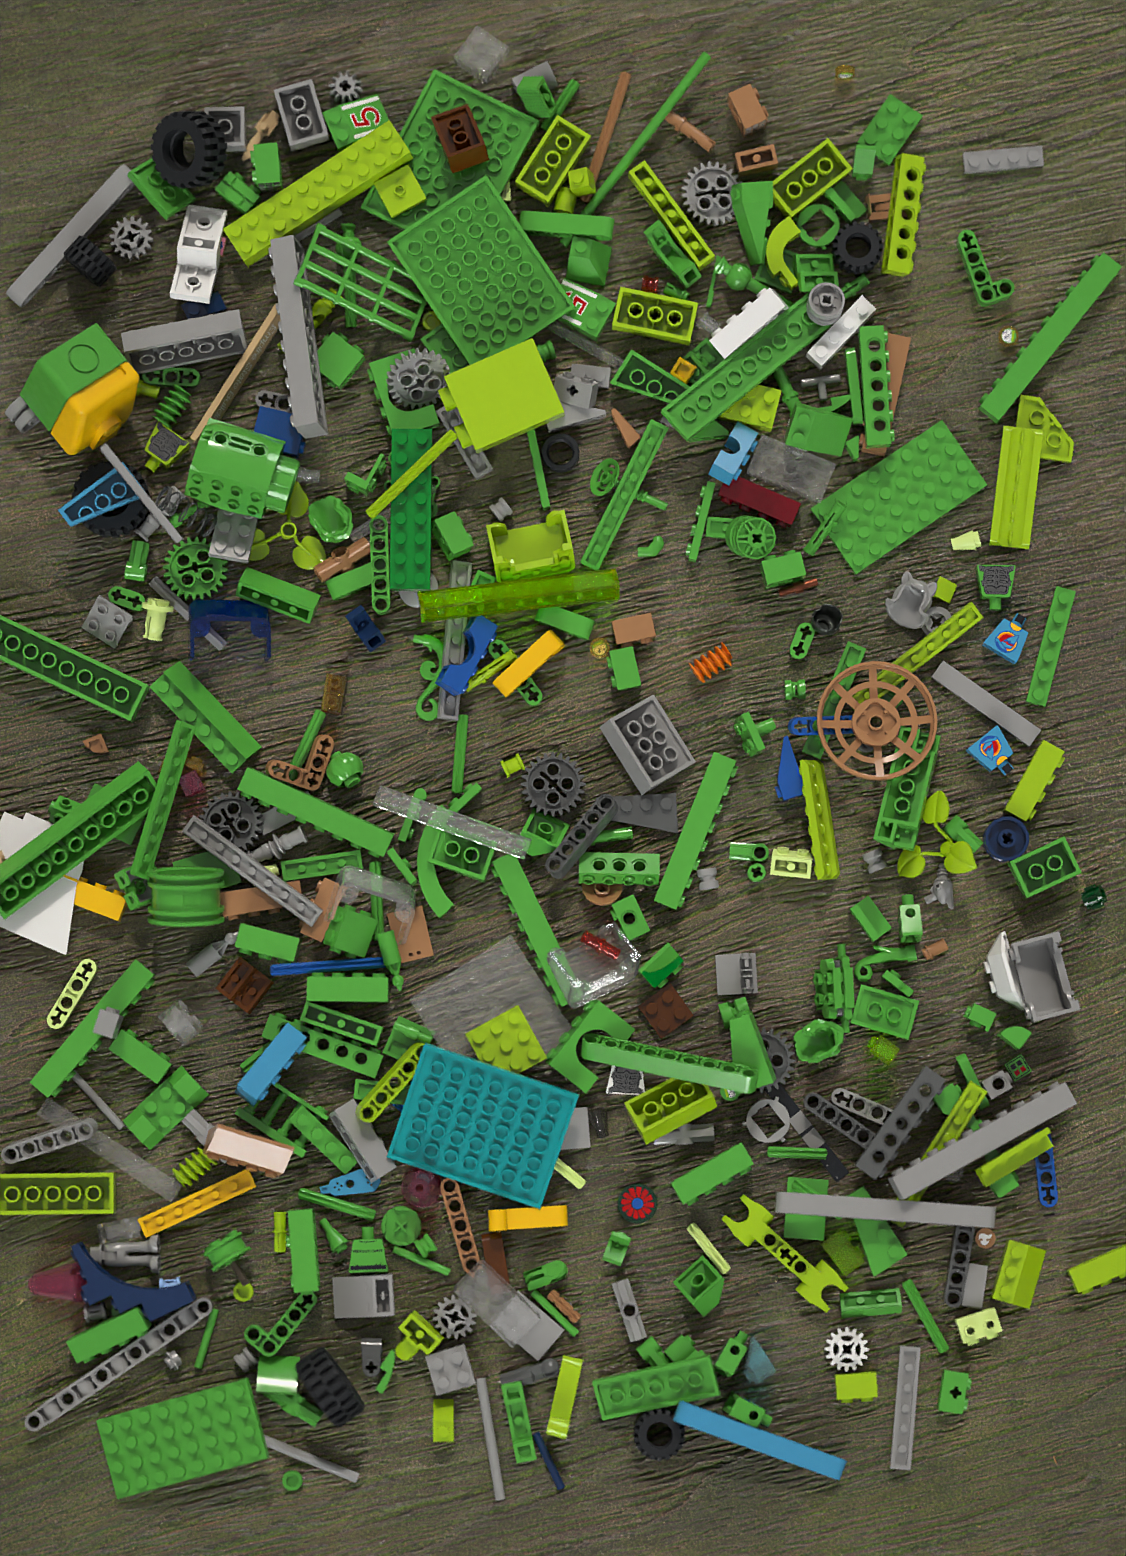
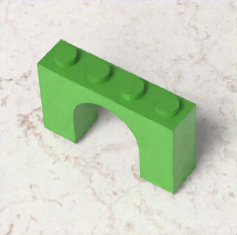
M415 348L410 349L412 354L415 353ZM408 350L401 353L407 356ZM401 353L370 362V369H367L370 381L375 380L377 386L373 388L376 399H381L383 406L379 407L382 417H387L389 425H386L389 437L392 436V429H433L440 426L433 404L414 411H402L391 403L386 379H388L387 372L391 371L390 365H396L395 358L402 359Z
M595 998L585 1004L584 1012L580 1017L577 1016L572 1021L570 1030L562 1034L559 1038L560 1043L556 1048H552L548 1052L547 1060L545 1061L584 1093L589 1091L598 1077L583 1066L577 1058L576 1046L580 1037L587 1031L599 1029L612 1038L627 1041L635 1031L631 1025Z

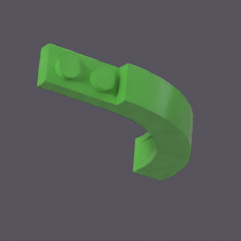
M477 782L474 785L470 783L462 791L464 795L461 798L455 797L448 804L450 807L448 810L441 805L429 819L420 839L417 854L419 882L428 904L439 919L454 904L446 896L439 884L435 864L427 862L439 824L447 825L482 790Z

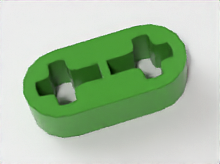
M115 586L108 593L109 600L115 605L137 612L144 609L142 604L134 607V604L128 601L129 598L136 600L137 597H140L139 600L141 602H146L143 595L138 592ZM119 590L120 594L122 596H125L126 598L125 600L118 598V600L115 601V597L112 595L113 593H117Z
M810 623L800 624L793 638L789 652L791 657L796 660L803 659L811 645L815 630ZM808 627L811 635H807L805 640H802L803 633L800 629ZM801 642L803 643L801 650L804 651V654L800 653L799 656L795 655L796 651L793 650V648H797L799 643Z

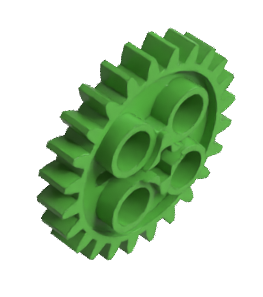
M196 536L195 542H192L190 537H188L186 544L183 541H180V547L174 544L173 548L175 551L168 550L171 558H164V561L169 565L163 566L164 570L169 571L164 573V578H170L166 584H173L171 591L178 590V597L185 594L186 601L189 596H192L193 602H195L197 596L200 597L201 601L204 600V595L211 598L210 592L212 591L218 594L216 587L223 588V584L220 581L227 580V577L223 575V573H228V569L223 567L227 565V561L214 557H209L205 562L198 560V556L202 553L209 556L211 542L206 544V538L199 542L198 536ZM180 558H187L189 563L181 566L178 563ZM194 565H197V568H199L197 573H194V570H192ZM178 571H186L182 574H178ZM206 572L213 575V578L209 581L202 579V575ZM185 577L193 578V583L190 585H185L182 581Z

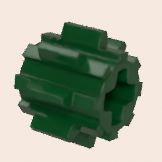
M1090 885L1084 888V892L1081 893V898L1087 909H1098L1104 906V902H1107V895L1101 885Z

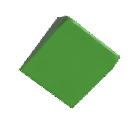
M859 435L845 443V448L853 462H856L859 458Z

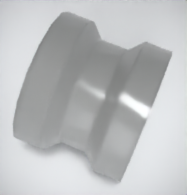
M502 497L498 499L495 505L491 504L489 506V509L500 523L504 520L505 516L513 514V511Z
M247 1347L243 1349L240 1355L236 1354L233 1357L245 1373L249 1371L250 1366L259 1363Z

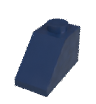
M218 291L212 293L209 304L188 301L181 305L188 319L218 314L227 310Z

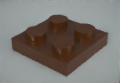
M671 983L638 1006L660 1039L694 1016Z

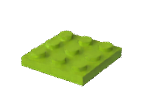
M519 1005L465 1033L479 1061L517 1074L543 1061L547 1057Z

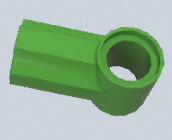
M132 541L130 558L125 567V579L145 582L150 543Z
M957 815L942 829L954 842H967L971 846L973 853L983 844L969 829V826Z
M730 842L729 860L764 862L769 856V850L764 844ZM759 847L766 851L763 858H757L754 855V851Z
M652 1336L636 1348L643 1359L649 1362L652 1367L672 1363Z

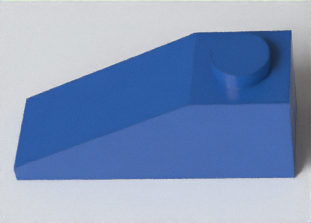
M785 736L782 741L777 786L774 787L777 797L782 798V801L803 795V780L799 773L788 736Z

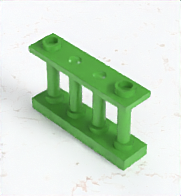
M279 1083L273 1086L281 1090V1093L265 1117L259 1119L254 1116V1110L261 1100L254 1107L250 1104L244 1108L238 1107L235 1112L236 1115L275 1141L294 1147L293 1152L301 1158H304L307 1150L304 1148L308 1138L303 1134L300 1135L298 1140L295 1139L294 1142L287 1138L288 1132L293 1126L288 1119L282 1128L278 1130L271 1127L272 1119L286 1098L290 1096L298 1101L291 1114L302 1104L315 1113L314 1117L318 1121L321 1118L328 1121L330 1118L326 1115L328 1113L326 1109L319 1105L315 1108Z

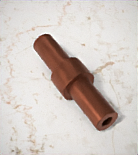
M816 578L803 582H793V585L778 589L780 597L792 593L798 594L804 592V589L817 586L818 582Z

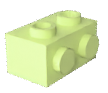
M777 847V849H773L770 874L810 879L813 855L806 849L792 851L787 847Z
M994 1307L954 1319L962 1343H967L968 1346L979 1343V1339L987 1337V1340L998 1337V1332H1002Z

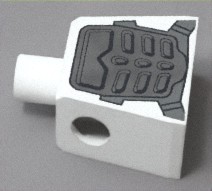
M612 1065L606 1093L640 1095L645 1092L642 1071Z

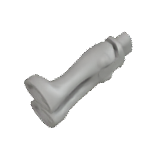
M152 1235L149 1240L142 1242H114L90 1248V1255L100 1265L105 1264L113 1267L147 1266L153 1273H160V1254L128 1255L130 1252L159 1253L161 1250L159 1235Z

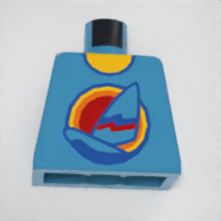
M1016 613L1011 622L1004 618L983 642L982 646L1009 662L1016 664L1028 632L1022 629L1027 619Z
M998 725L966 750L969 755L989 772L998 767L1005 776L1014 769L1007 760L1013 754V751Z

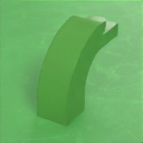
M657 220L643 232L656 256L686 289L702 277L696 265L672 240L662 222Z

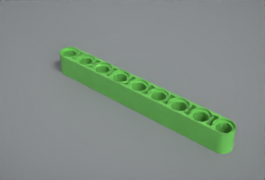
M588 1033L582 1037L581 1057L586 1060L749 1094L756 1091L758 1071L750 1066Z

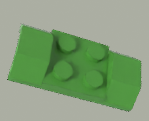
M181 1065L138 1105L123 1122L151 1150L189 1112L195 1109L209 1093Z

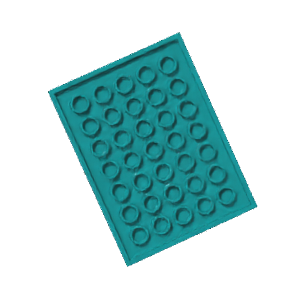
M425 1043L387 1157L540 1209L579 1094Z

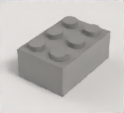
M312 79L274 90L291 151L330 141Z

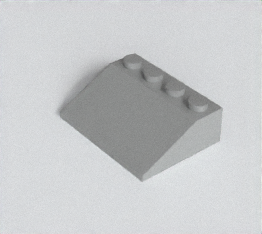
M654 694L612 717L599 727L641 795L696 762Z

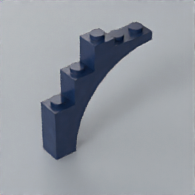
M83 1241L71 1246V1255L74 1261L78 1262L81 1267L79 1270L81 1277L84 1281L87 1280L88 1284L81 1287V1295L83 1300L88 1302L89 1305L111 1295L113 1298L111 1303L119 1313L142 1303L143 1307L141 1310L144 1317L152 1321L197 1299L189 1281L162 1288L132 1285L112 1276L104 1270L90 1255Z

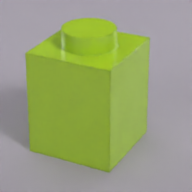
M587 167L568 171L570 190L577 197L596 193L594 174Z

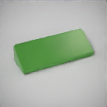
M900 1288L839 1293L841 1318L902 1312Z

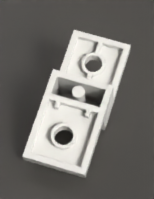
M188 205L177 246V267L170 290V298L210 303L220 263V243L227 219V210ZM201 223H207V224H209V225H207V226H202V225H200V224H201ZM191 282L198 283L197 285H190Z

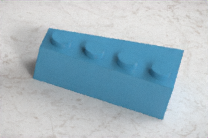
M114 468L58 511L70 527H73L138 500L139 497Z
M287 1023L238 1083L235 1093L253 1107L259 1100L262 1101L269 1093L268 1088L271 1084L275 1085L281 1078L280 1073L284 1068L287 1070L294 1062L292 1057L296 1052L300 1054L306 1047L304 1042L307 1037Z

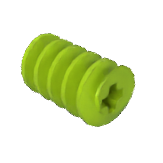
M199 1147L197 1148L198 1155L193 1152L191 1153L192 1160L185 1158L186 1165L178 1164L179 1171L175 1168L172 1169L174 1176L186 1190L185 1184L192 1186V1179L199 1180L197 1173L204 1176V1168L210 1171L212 1169L210 1163L218 1164L216 1160H211L207 1158L208 1155L202 1154L203 1149Z

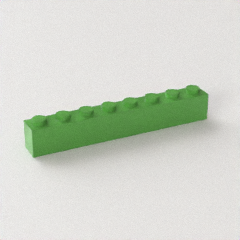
M716 752L713 753L653 902L676 910L677 906L682 907L685 896L682 895L684 889H689L693 880L690 877L692 869L697 870L701 860L697 858L700 851L704 852L708 841L705 840L707 832L712 833L716 823L712 821L715 814L719 815L723 803H720L722 795L727 796L731 786L727 784L730 777L734 778L738 766H735L736 760Z
M249 766L237 788L241 791L240 795L249 799L253 796L259 799L258 803L266 807H270V805L277 807V812L286 816L290 813L296 816V821L306 824V822L314 824V829L323 833L327 830L332 833L333 838L343 841L344 838L350 841L351 846L360 850L361 847L369 850L368 854L377 858L380 855L384 857L394 836V833Z
M514 851L492 861L494 866L490 868L495 878L499 877L502 882L499 887L503 895L509 896L511 902L508 903L512 914L517 913L520 919L517 921L521 933L525 931L528 939L525 941L530 951L534 949L537 955L534 960L538 968L543 967L546 973L543 978L547 987L552 986L555 992L551 995L556 1005L560 1004L561 1007H564L584 997Z
M135 959L30 1083L47 1098L56 1097L63 1089L61 1085L65 1081L69 1082L75 1076L74 1070L79 1065L82 1067L88 1061L89 1057L87 1055L91 1050L96 1051L103 1043L100 1041L103 1035L93 1033L100 1009L106 1010V1007L120 1010L119 1015L125 1018L129 1013L128 1007L131 1004H137L142 998L140 993L145 988L148 990L155 983L153 978L156 975L139 960Z

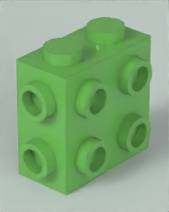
M332 332L321 341L322 346L318 349L320 374L327 379L325 382L333 389L338 387L342 390L366 359L363 355L364 351L357 345L352 347L347 343L349 339L340 332L338 335Z
M345 904L343 908L336 905L328 930L325 933L323 944L329 945V950L339 954L342 950L346 951L345 956L356 959L357 956L365 958L378 920L371 918L372 914L360 910V913L355 912L357 909L355 907Z

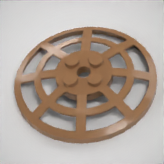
M870 661L847 668L830 682L819 701L816 724L821 744L827 755L837 766L858 778L883 781L905 775L923 761L935 740L937 713L930 692L917 676L896 664ZM869 669V682L858 684L848 692L839 684L849 675ZM877 669L895 672L905 677L908 681L901 689L890 683L877 681ZM914 686L924 697L929 715L917 716L914 704L907 696V693ZM869 688L870 699L865 700L861 704L852 697L855 693ZM877 688L889 690L896 695L888 702L878 698ZM834 690L841 697L835 710L834 720H822L826 700L831 691ZM901 700L908 707L911 717L900 718L895 707ZM845 703L855 710L852 720H840L841 711ZM872 718H879L881 726L878 728L873 727L870 723ZM930 723L928 740L924 749L919 754L911 748L917 734L918 725ZM911 725L910 736L907 742L904 743L896 735L900 726ZM823 728L835 729L837 739L845 750L839 758L833 754L828 746ZM852 728L856 739L850 746L843 738L841 729ZM891 742L900 749L896 753L882 758L881 746ZM862 744L873 747L874 758L863 756L857 753L856 750ZM904 753L914 760L902 770L884 775L883 763L894 761ZM852 756L862 762L875 764L876 775L860 773L849 768L844 763Z

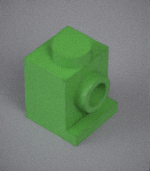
M974 1003L971 1007L968 1006L963 1017L970 1020V1025L979 1029L981 1026H984L983 1031L989 1032L997 1013Z

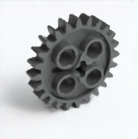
M552 752L549 758L544 753V759L542 760L536 756V764L530 761L532 768L525 767L528 775L521 776L526 780V782L521 783L522 787H526L522 791V795L528 794L525 802L532 801L530 808L537 806V814L544 810L545 817L548 812H551L552 818L555 816V812L563 816L562 810L570 813V806L577 808L575 800L581 802L582 799L578 795L585 794V791L581 790L580 787L586 786V783L580 782L585 776L578 775L582 768H574L577 762L569 763L570 756L566 757L565 760L562 759V753L557 758L554 752ZM550 766H556L559 772L556 775H550L547 770ZM540 772H543L552 782L557 781V787L566 794V797L561 796L554 787L550 789L549 782L540 775ZM536 780H542L545 786L538 790L534 788L533 783ZM570 780L573 786L571 789H564L562 782ZM556 794L559 800L557 803L552 804L548 802V796Z
M229 791L228 797L222 792L221 799L213 796L215 802L207 801L210 807L202 808L205 815H199L200 819L222 836L228 833L232 834L229 841L238 848L248 852L247 846L251 845L254 847L253 839L260 840L256 834L263 832L258 827L264 825L262 820H258L263 817L261 812H257L260 808L258 805L253 806L255 804L253 799L248 801V798L244 796L241 798L239 792L236 793L235 797L231 791ZM233 807H239L236 814H230ZM222 809L226 811L228 817L231 819L234 827L238 831L240 835L239 839L236 837L235 833L229 826L228 821L222 814ZM217 817H221V822L217 825H214V819ZM244 823H248L249 827L246 830L241 831V825Z
M765 1027L762 1028L760 1034L762 1040H766L769 1043V1048L766 1051L770 1062L774 1055H780L783 1061L778 1066L771 1063L776 1071L775 1076L777 1079L774 1083L759 1087L761 1093L764 1087H767L768 1091L771 1092L772 1085L779 1089L778 1082L785 1085L786 1083L783 1078L784 1076L787 1078L791 1077L787 1072L788 1070H794L790 1063L796 1061L790 1058L795 1052L788 1051L792 1044L785 1045L787 1037L780 1039V1031L774 1035L773 1028L767 1033Z

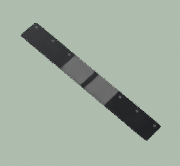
M778 1082L779 1089L772 1085L771 1092L766 1088L765 1091L772 1100L775 1097H779L778 1102L787 1109L791 1125L809 1148L827 1149V1158L819 1160L834 1180L838 1182L847 1175L849 1171L781 1084Z

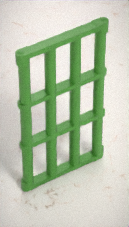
M317 223L293 284L300 288L304 287L332 301L333 304H338L368 319L371 323L375 322L411 342L427 301L424 297L390 281L393 271L411 279L405 268L397 264L396 261H391L361 246L360 243H355L327 229L326 226ZM321 234L353 250L350 259L348 260L316 244L318 235ZM312 251L346 267L343 277L309 261ZM359 253L387 267L388 270L385 278L354 263L357 254ZM305 268L339 284L336 294L302 278ZM352 270L382 285L378 295L347 280L350 271ZM344 287L375 302L372 311L370 312L342 298L341 294ZM386 288L419 303L417 313L383 298ZM379 305L412 320L413 323L410 331L376 315Z

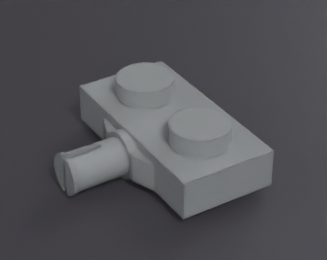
M581 364L571 365V373H574L575 377H591L593 381L599 382L598 388L609 389L611 368Z

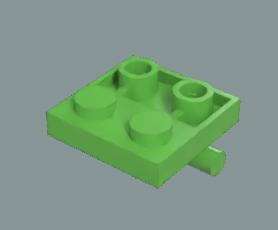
M398 1016L382 1053L399 1060L415 1042L431 1044L436 1032ZM423 1047L418 1048V1050H417V1056H418V1057L421 1056Z

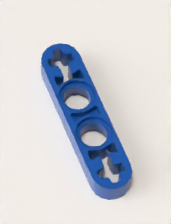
M840 715V720H852L853 715ZM817 716L794 717L788 723V730L793 735H818V731H815L812 727L813 722L817 720ZM822 716V720H834V716ZM797 723L807 724V728L794 729V725ZM823 728L824 735L835 734L833 729ZM852 728L841 729L842 734H854Z
M1037 1129L1036 1131H1034L1033 1134H1035L1036 1132H1038V1131H1040V1130H1042V1129ZM1049 1133L1047 1136L1052 1143L1051 1134ZM1053 1148L1045 1151L1049 1155L1047 1163H1040L1038 1156L1034 1158L1039 1202L1045 1207H1053L1058 1201ZM1044 1172L1051 1174L1052 1180L1048 1184L1042 1183L1040 1179ZM1053 1185V1190L1049 1189V1194L1054 1197V1200H1050V1204H1047V1201H1043V1197L1046 1196V1190H1041V1187Z

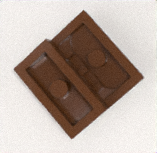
M239 957L215 989L250 1015L274 982L243 958Z

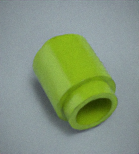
M561 187L560 191L557 192L554 212L573 214L577 196L570 188Z

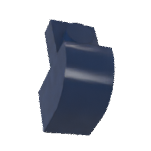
M362 605L345 616L369 652H372L386 642L382 633Z

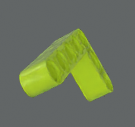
M415 1042L358 1104L355 1112L359 1119L367 1123L373 1122L414 1077L420 1059L417 1056V1050L420 1047H424V1043ZM406 1062L411 1063V1069L408 1072L403 1071V1066ZM393 1077H397L398 1082L396 1086L390 1087V1080ZM383 1092L384 1099L381 1102H377V1094ZM369 1107L371 1110L370 1115L363 1117L362 1111Z

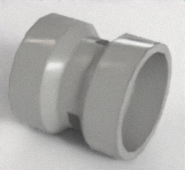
M881 848L862 855L863 860L869 864L867 867L869 874L888 867L886 861L881 860L883 854Z
M716 868L697 870V877L701 880L699 884L700 891L719 888V882L715 880Z

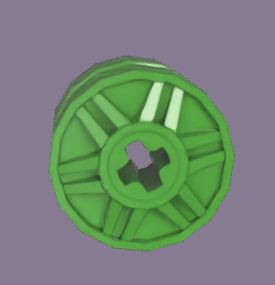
M747 515L739 516L731 521L726 529L725 538L727 546L731 552L738 556L751 559L764 558L775 546V530L770 522L763 518Z

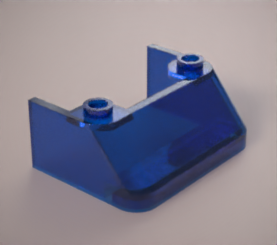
M195 600L189 605L188 661H192L194 658V637L206 636L210 631V621H250L252 634L256 637L264 638V661H268L271 658V625L268 608L248 600Z

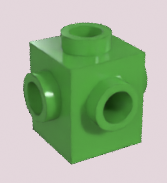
M59 795L56 802L52 801L48 812L51 813L49 822L55 824L79 806L80 803Z

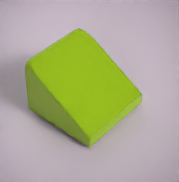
M939 576L937 591L933 597L950 603L957 585Z

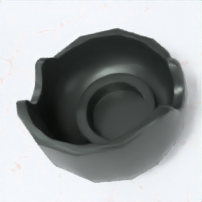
M823 604L813 612L811 625L821 635H832L840 628L843 614L835 605Z

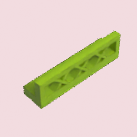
M1048 1127L1036 1132L975 1169L984 1187H988L1052 1148L1053 1145L1047 1134L1051 1133Z

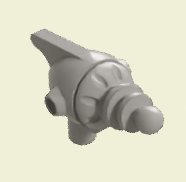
M940 863L936 874L938 878L934 880L933 886L930 889L931 894L924 897L927 904L938 899L941 904H947L948 908L952 910L954 908L953 885L947 877L948 873L944 869V863Z

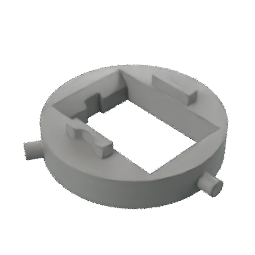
M775 1097L774 1100L764 1099L756 1102L749 1109L746 1122H742V1125L747 1126L749 1133L758 1141L772 1143L781 1140L783 1143L785 1141L783 1136L789 1129L790 1117L787 1109L778 1102L779 1097ZM767 1104L771 1106L785 1124L769 1138L765 1136L751 1118L758 1112L757 1110L762 1109Z

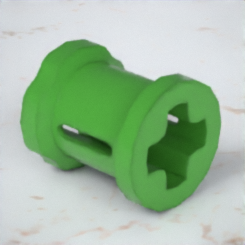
M759 863L751 865L747 871L748 878L753 882H760L766 875L764 866ZM759 868L762 876L754 878V873L751 870Z

